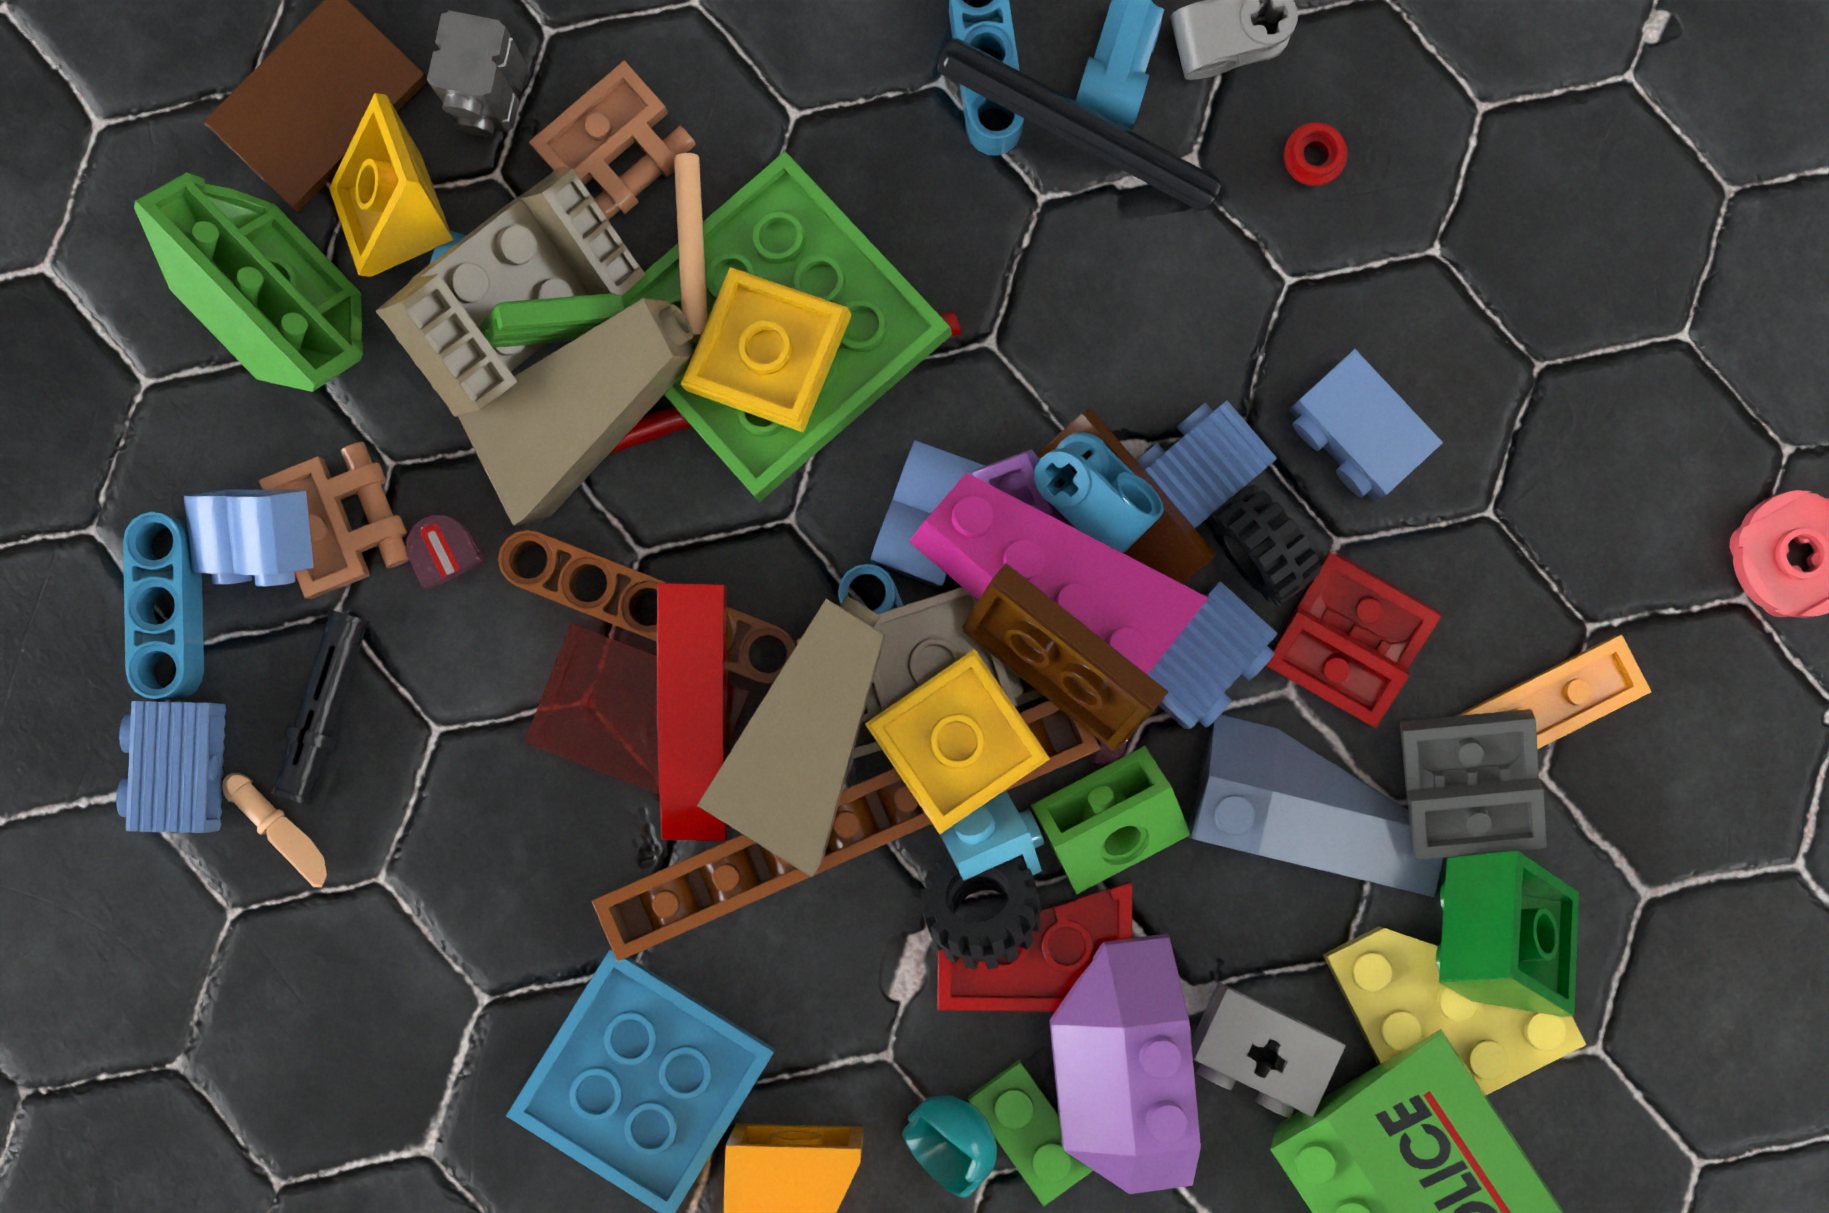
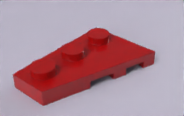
M1128 881L1041 909L1039 932L1032 931L1033 944L1028 950L1019 946L1017 948L1019 958L1011 963L1007 961L1005 956L999 958V968L987 969L985 961H979L976 970L965 968L962 958L955 964L946 958L943 949L941 951L938 950L937 1010L1056 1012L1075 982L1094 960L1093 956L1103 942L1132 938V882Z

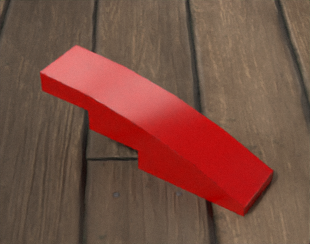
M658 583L657 731L662 840H727V824L697 806L729 755L730 712H727L728 649H725L726 584Z

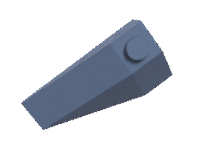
M1220 715L1211 724L1187 825L1191 834L1188 838L1435 897L1443 858L1415 860L1409 812L1406 808L1278 728L1225 715Z

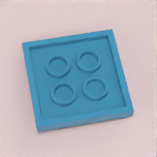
M611 948L506 1117L657 1212L675 1213L772 1057L775 1048L630 957L617 962Z

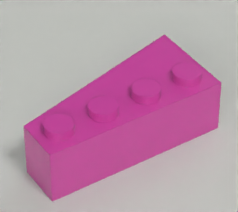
M967 472L909 540L914 547L978 601L994 576L1007 563L1147 675L1208 600V597Z

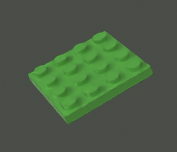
M786 151L703 221L707 311L709 318L730 267L849 308L852 316L804 433L685 391L681 385L685 372L664 394L759 503L952 335L950 326ZM676 244L644 272L646 275L621 296L624 309L642 298L669 301L670 305H675L682 311L678 244ZM690 342L693 350L695 351L698 342Z

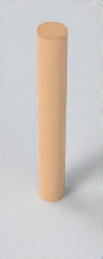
M681 153L674 157L682 313L687 318L693 332V338L689 342L696 343L699 342L708 320L700 163L697 154Z

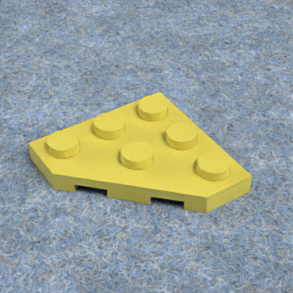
M1378 926L1323 954L1378 1065L1442 1029L1485 1095H1488L1586 1045L1572 1016L1560 1017L1472 1002L1439 983V972L1436 965V951L1438 948L1436 945Z

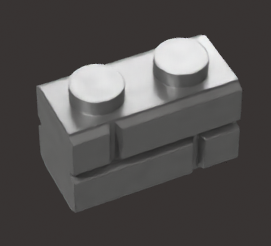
M450 10L442 13L435 40L440 50L433 51L427 81L443 102L442 109L452 114L456 119L455 127L472 135L491 137L494 130L507 132V130L514 129L519 107V100L515 94L522 93L527 64L510 37L507 28L500 20Z

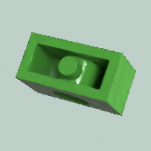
M1146 746L1031 805L1050 848L1076 895L1191 835L1170 783Z

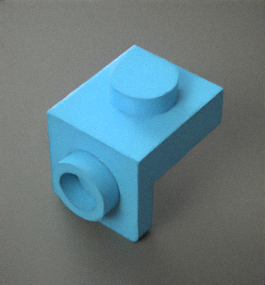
M1007 791L998 794L940 834L963 881L1018 856L1024 860L1026 868H1030L1032 875L1042 871L1035 848L1044 845L1040 829L1029 809L1020 813L1017 811Z

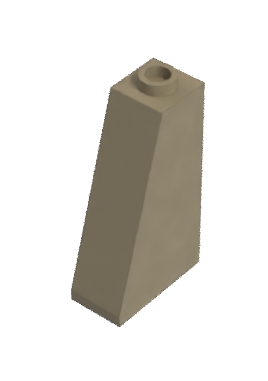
M642 298L515 375L514 378L517 383L482 410L458 416L513 526L541 523L550 518L687 370L694 353L689 342L693 338V332L687 318L678 307L670 305L669 301Z
M847 595L840 606L825 599L697 805L810 877L814 876L824 860L886 637L885 634L874 628L880 616Z

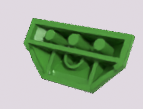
M187 172L135 201L134 209L169 289L257 380L313 392L361 361L363 355V341H361V292L275 204L231 188L205 184L204 178Z

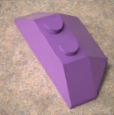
M1168 934L1103 942L1093 956L1094 960L1078 978L1049 1020L1062 1147L1065 1152L1128 1194L1193 1186L1201 1143L1190 1023L1170 937Z

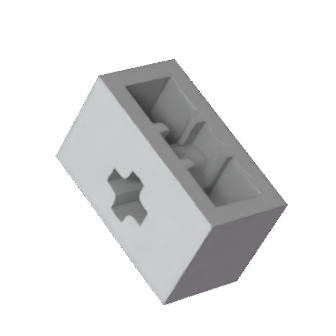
M1218 982L1191 1040L1193 1059L1200 1063L1196 1072L1198 1075L1228 1090H1232L1236 1080L1256 1089L1259 1092L1255 1102L1289 1119L1294 1109L1312 1117L1314 1116L1346 1047L1345 1044L1336 1038ZM1268 1043V1047L1276 1053L1275 1059L1272 1064L1260 1061L1256 1067V1062L1248 1055L1252 1044L1264 1048Z

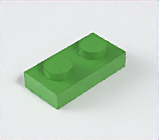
M1020 1059L968 1096L969 1102L976 1106L989 1121L995 1139L1043 1207L1094 1171L1064 1151L1061 1142L1059 1114Z

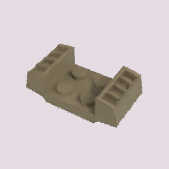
M560 167L527 192L506 204L415 275L404 288L379 307L376 312L413 359L415 365L419 367L431 383L433 389L437 391L449 407L453 416L456 417L482 410L517 383L511 372L546 344L492 348L478 327L499 302L612 293L622 296L646 274L629 252L573 168Z
M963 587L877 614L880 618L874 628L885 634L886 637L852 759L882 750L865 723L974 649L1014 707L1044 697L963 632L962 626L978 602Z

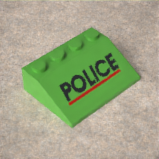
M1442 1029L1323 1097L1313 1117L1299 1111L1292 1115L1290 1119L1287 1118L1278 1123L1270 1149L1312 1213H1564Z

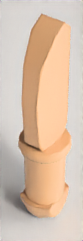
M241 773L227 775L223 780L222 790L228 802L233 801L258 827L257 832L260 835L267 834L268 841L313 887H322L327 876L323 855L311 839L284 817L285 814L282 810L275 809L252 785V779Z

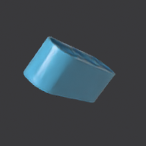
M949 0L952 37L959 38L977 49L990 48L997 51L1002 57L1003 63L1020 71L1009 0H993L989 5L981 8L967 5L963 0ZM960 84L966 131L970 143L978 151L986 155L999 156L1013 149L1021 137L1024 118ZM1000 109L1011 117L1012 124L1007 129L991 131L980 123L979 116L986 110Z
M148 512L140 514L130 522L125 530L123 539L126 675L128 683L133 690L143 697L180 700L188 698L195 693L203 680L202 573L192 572L187 522L163 513ZM169 528L174 540L173 547L167 556L158 560L152 549L153 539L162 529ZM169 591L174 598V612L170 619L161 624L154 615V603L159 595ZM168 654L175 662L176 674L171 684L163 688L156 680L155 668L158 661Z

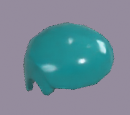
M953 1095L932 1096L923 1101L908 1116L909 1123L902 1132L904 1142L927 1173L947 1191L958 1197L966 1198L990 1175L996 1162L997 1145L989 1121L976 1106Z

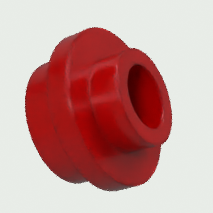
M1314 122L1300 126L1291 134L1286 142L1283 156L1287 171L1295 180L1307 186H1323L1332 182L1340 175L1346 165L1348 151L1344 138L1335 128L1324 123ZM1308 147L1319 148L1325 156V162L1318 166L1311 165L1304 157V149Z

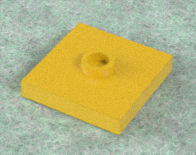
M730 267L681 385L685 391L804 433L852 314L848 307Z
M975 649L865 723L939 834L958 823L1050 759Z

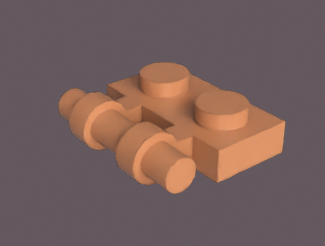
M625 60L529 141L535 152L553 172L560 167L573 168L584 186L593 179L603 190L594 200L608 220L619 211L624 215L639 203L636 198L638 194L662 174L668 178L675 172L674 157L681 153H687L696 145L695 141L681 125L663 140L651 129L668 114L667 109ZM636 142L646 155L623 175L618 177L608 165Z
M357 442L340 450L348 472L333 478L330 475L325 459L317 456L259 480L262 490H306L314 568L295 571L303 595L307 599L312 600L369 577L370 573L361 552L371 548L379 547L386 568L396 567L410 560L402 537L407 535L400 515L393 516L382 488V485L386 483L385 476L380 464L372 463L364 442ZM358 494L369 524L352 530L341 500Z

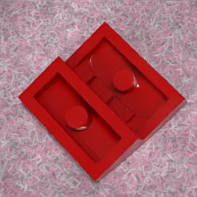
M1329 549L1320 563L1322 571L1307 585L1272 648V651L1275 653L1265 666L1370 726L1377 728L1410 676L1409 667L1442 615L1436 608L1334 550Z

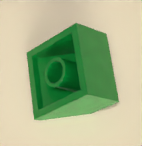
M1518 850L1447 857L1446 881L1443 882L1440 890V902L1443 909L1442 942L1436 951L1439 983L1472 1002L1560 1017L1574 1016L1579 892Z

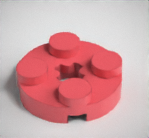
M1789 491L1760 502L1749 511L1741 526L1733 532L1730 538L1729 547L1733 555L1734 570L1741 587L1757 605L1774 617L1807 618L1829 613V498L1826 499L1818 494L1809 493L1811 491ZM1792 539L1798 545L1809 543L1812 546L1814 553L1806 558L1809 569L1805 572L1798 565L1791 566L1788 562L1786 554L1789 552L1788 544Z

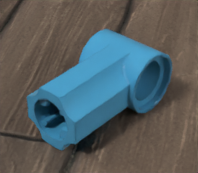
M1111 0L1094 58L1089 56L1076 102L1124 128L1133 130L1149 79V74L1145 72L1151 52L1154 51L1165 9L1158 7L1152 0Z

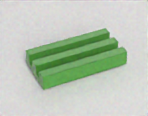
M616 293L499 302L478 328L492 348L573 341L623 311L624 306L621 295H616Z

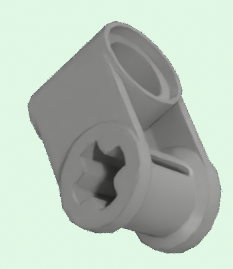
M1205 0L1187 5L1173 12L1170 15V20L1185 79L1208 78L1236 67L1270 60L1278 56L1286 48L1298 21V9L1294 0ZM1258 15H1264L1268 24L1278 23L1274 34H1267L1264 25L1254 26Z

